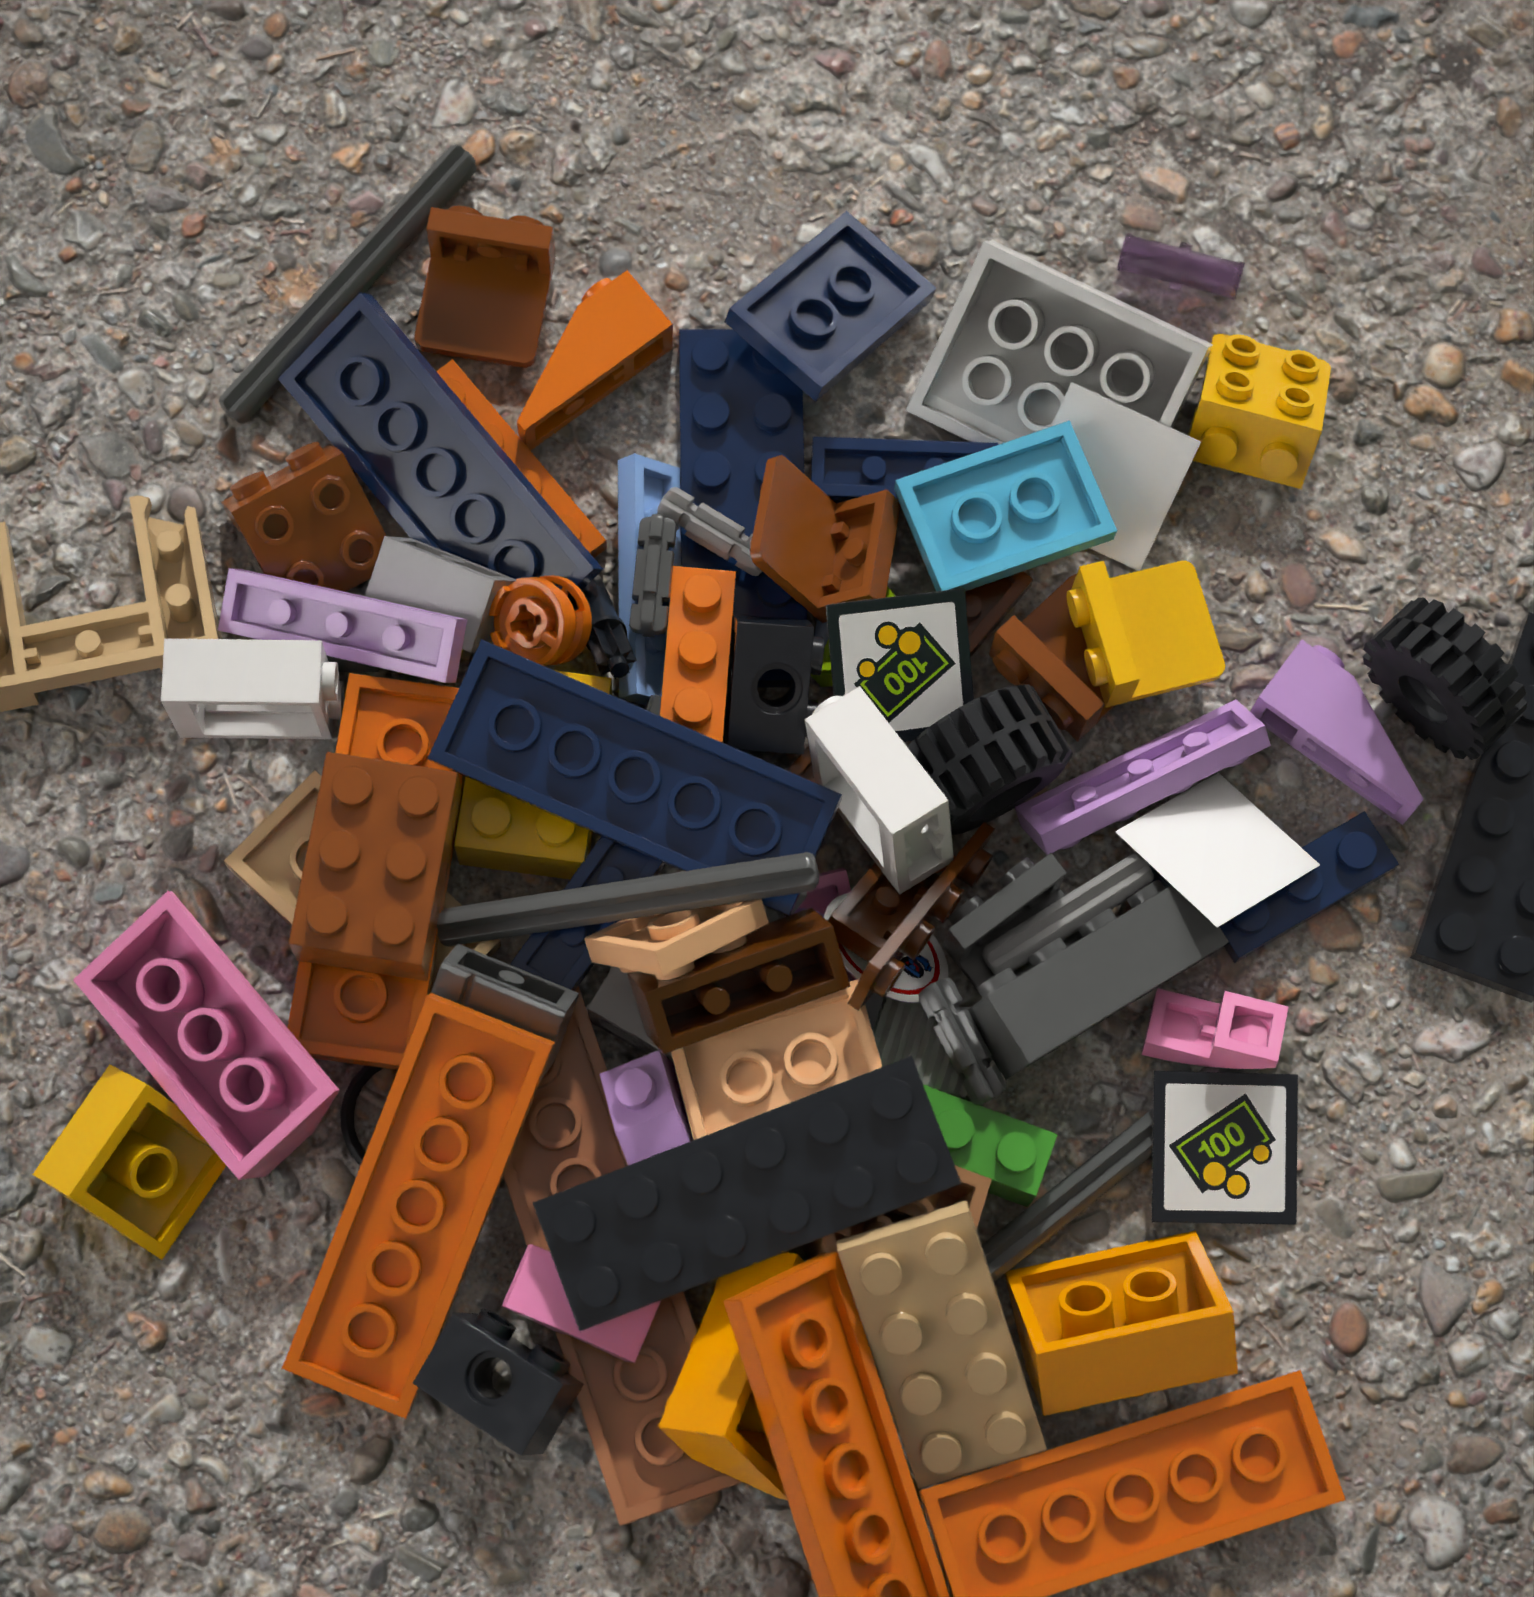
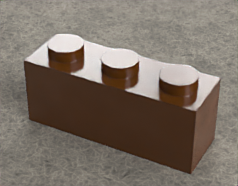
M809 908L792 914L790 917L786 916L772 921L747 934V942L739 948L724 953H709L693 961L694 969L683 976L669 980H658L653 974L638 971L627 973L647 1036L662 1054H666L851 987L833 925L813 908Z

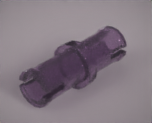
M1127 233L1120 253L1117 270L1169 282V289L1180 292L1182 286L1235 300L1245 262L1239 261L1238 263L1193 251V244L1183 241L1177 247Z

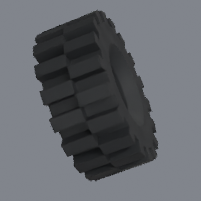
M1425 597L1417 598L1415 601L1411 600L1364 645L1363 650L1366 653L1362 656L1364 665L1371 668L1367 674L1372 683L1381 686L1382 690L1379 692V695L1385 703H1392L1398 710L1395 714L1403 723L1408 720L1416 727L1414 733L1423 740H1426L1428 737L1434 741L1435 748L1444 753L1450 749L1455 758L1464 759L1468 756L1470 760L1477 759L1524 714L1523 712L1527 709L1528 703L1522 699L1526 695L1525 687L1523 684L1514 681L1519 676L1513 664H1506L1501 657L1505 653L1496 643L1490 645L1483 638L1486 632L1476 623L1472 627L1465 623L1464 614L1454 608L1448 613L1443 602L1433 599L1428 603Z

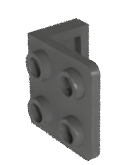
M1052 853L1036 864L1029 857L1020 861L1000 878L999 882L1004 887L985 902L979 895H976L949 916L948 920L953 926L948 929L942 947L977 991L978 986L995 976L983 959L982 952L984 947L1065 896L1060 886L1067 872ZM1077 931L1064 939L1063 942L1068 947L1083 937ZM1029 961L1013 972L1018 977L1033 968Z

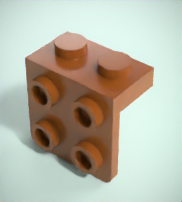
M452 206L448 210L431 207L426 229L431 257L414 334L416 346L421 351L521 368L530 367L534 364L537 357L556 260L553 227L543 225L537 219L528 216H512L509 219L484 216L479 211L466 206Z
M313 442L297 449L285 458L289 466L266 477L263 471H259L239 480L230 487L233 496L221 501L232 524L245 538L263 574L347 592L371 578L384 536H387L344 453L332 444L321 447L319 442Z
M779 455L769 458L766 462L754 531L750 543L751 559L760 570L820 622L825 623L827 622L826 605L886 598L900 503L887 489L835 503L785 456Z
M1075 574L1061 584L1022 622L1013 615L995 633L989 656L993 659V663L998 671L1015 686H1033L1058 729L1066 730L1078 742L1116 705L1105 707L1100 687L1092 685L1087 673L1084 651L1088 649L1082 628L1074 626L1067 604V591L1071 590L1077 575Z

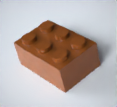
M326 752L288 943L297 961L427 981L462 797L458 772Z

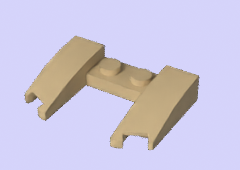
M139 495L129 497L146 596L145 602L26 625L9 530L5 522H0V712L39 705L38 692L160 668L161 672H163L164 638L222 639L221 632L218 631L217 610L195 507L187 506L184 514V524H178L151 518L152 503L149 497Z

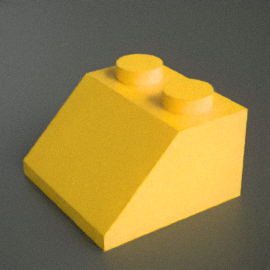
M109 1064L32 1175L162 1260L227 1165L177 1105L148 1084Z

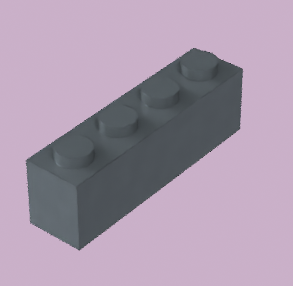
M1158 879L1127 899L1132 908L1128 912L1116 918L1111 908L1078 928L1083 938L1067 947L1060 937L1029 956L1028 960L1033 968L1016 977L1009 967L978 986L977 989L983 998L968 1010L992 1055V1059L1005 1080L1193 967L1229 943L1220 927L1217 928L1172 885L1165 889Z

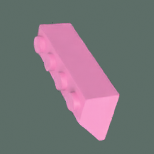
M167 891L73 979L238 1180L266 1177L313 1134L340 1091L172 891Z

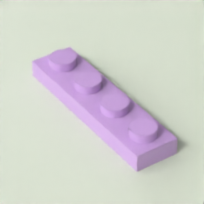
M228 568L218 631L257 640H322L327 656L439 682L456 683L467 619L245 569Z
M1235 699L1016 806L1015 810L1021 828L1046 855L1060 849L1070 848L1079 843L1082 838L1114 822L1127 820L1133 817L1139 810L1169 795L1182 793L1188 790L1194 783L1226 767L1237 766L1246 761L1249 756L1271 746L1266 726Z

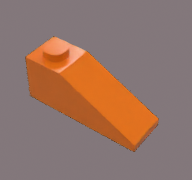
M628 270L612 281L610 278H605L595 283L586 291L582 297V302L578 304L517 420L518 436L530 451L673 349V324Z

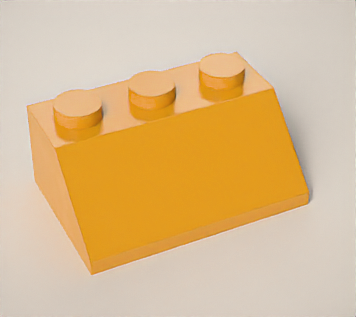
M1196 1231L1018 1268L1005 1273L1027 1374L1043 1416L1074 1411L1087 1406L1129 1397H1138L1147 1393L1238 1374L1234 1311Z
M782 1253L718 1278L713 1296L698 1332L691 1342L689 1354L674 1390L666 1402L665 1412L658 1426L693 1460L784 1500H787L723 1301L804 1262L798 1254Z

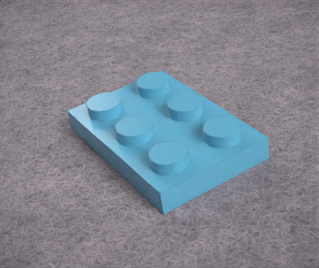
M1070 420L897 479L894 485L895 494L936 592L962 588L968 591L1114 540L1117 533L1116 526Z

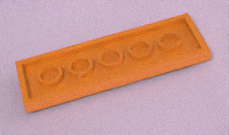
M349 673L335 753L451 771L431 762L428 756L459 688ZM458 774L463 793L465 776ZM456 824V829H455V835H454V840H453V845H452V851H451V856H450V861H449V867H448V872H447V878H446V883H445V888H444V894H443V899H442V904H441L440 913H441L442 910L444 909V904H445V897H446V891H447V885H448V879H449V873H450V867H451V861H452V854H453V848H454V842H455L457 824ZM438 929L436 931L427 981L299 961L287 1028L314 1059L398 1070L426 996L430 994L439 940Z
M430 993L426 996L282 1369L404 1419L408 1417L420 1389L413 1384V1381L443 1331L555 1042L436 994Z
M838 1251L821 1253L724 1300L727 1315L818 1597H950Z
M1301 1370L919 1491L951 1597H1046L1346 1500Z

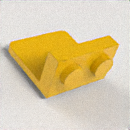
M1214 335L1211 341L1213 346L1207 358L1200 397L1188 432V436L1201 441L1192 461L1302 489L1322 432L1331 366L1326 361L1306 351H1288L1258 343L1253 338L1245 335Z
M1184 560L1112 578H1109L1104 561L1079 566L1071 590L1067 591V604L1074 626L1082 628L1088 648L1084 651L1087 673L1092 685L1100 687L1105 707L1215 681L1222 676L1225 670V661L1196 569L1192 563Z

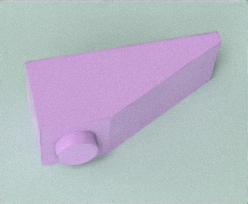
M1301 639L1260 694L1250 712L1265 724L1266 729L1403 825L1422 802V795L1355 677L1344 669L1345 666L1342 660L1329 649L1319 645L1312 647Z
M660 1050L600 1073L614 1130L628 1165L693 1141L674 1063L666 1055L662 1054Z

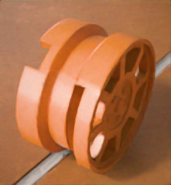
M551 575L516 579L509 586H503L497 592L489 611V616H494L495 632L490 633L493 644L543 666L564 664L575 659L587 645L591 634V610L584 593L575 583L561 576ZM553 583H555V584L561 586L562 589L558 588V587L555 586ZM569 593L575 598L578 610H574L568 598Z

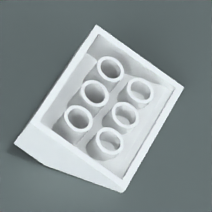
M984 241L905 411L970 442L998 443L999 445L1049 428L1070 383L1073 382L1172 428L1213 344L995 241Z

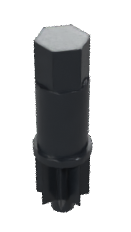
M597 575L582 590L589 603L592 616L591 634L586 647L592 652L601 676L610 672L615 679L621 678L630 673L628 664L637 660L627 638V628L618 617L602 578ZM574 598L571 603L574 610H578L579 608Z

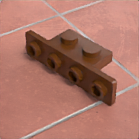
M983 822L940 876L934 873L900 895L878 865L874 863L834 910L828 922L833 925L837 942L868 962L848 1001L850 1006L860 1011L874 992L882 998L890 992L905 968V964L900 961L902 957L907 955L913 960L918 957L936 928L930 924L931 921L936 918L940 922L945 923L965 892L960 888V885L964 882L970 887H974L985 872L993 855L984 849L995 828Z

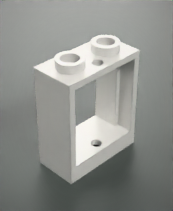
M164 638L161 702L180 738L332 739L333 719H341L345 687L344 682L339 681L338 663L328 661L322 640Z
M860 686L844 696H833L822 702L812 715L805 719L815 783L842 794V800L837 812L900 895L952 862L953 847L948 799Z

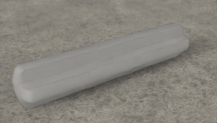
M1138 853L1129 855L987 944L982 952L986 965L994 975L1009 967L1012 971L1017 970L1028 963V957L1060 937L1062 940L1077 932L1081 925L1109 908L1111 910L1125 902L1130 896L1151 884L1154 875L1150 866Z

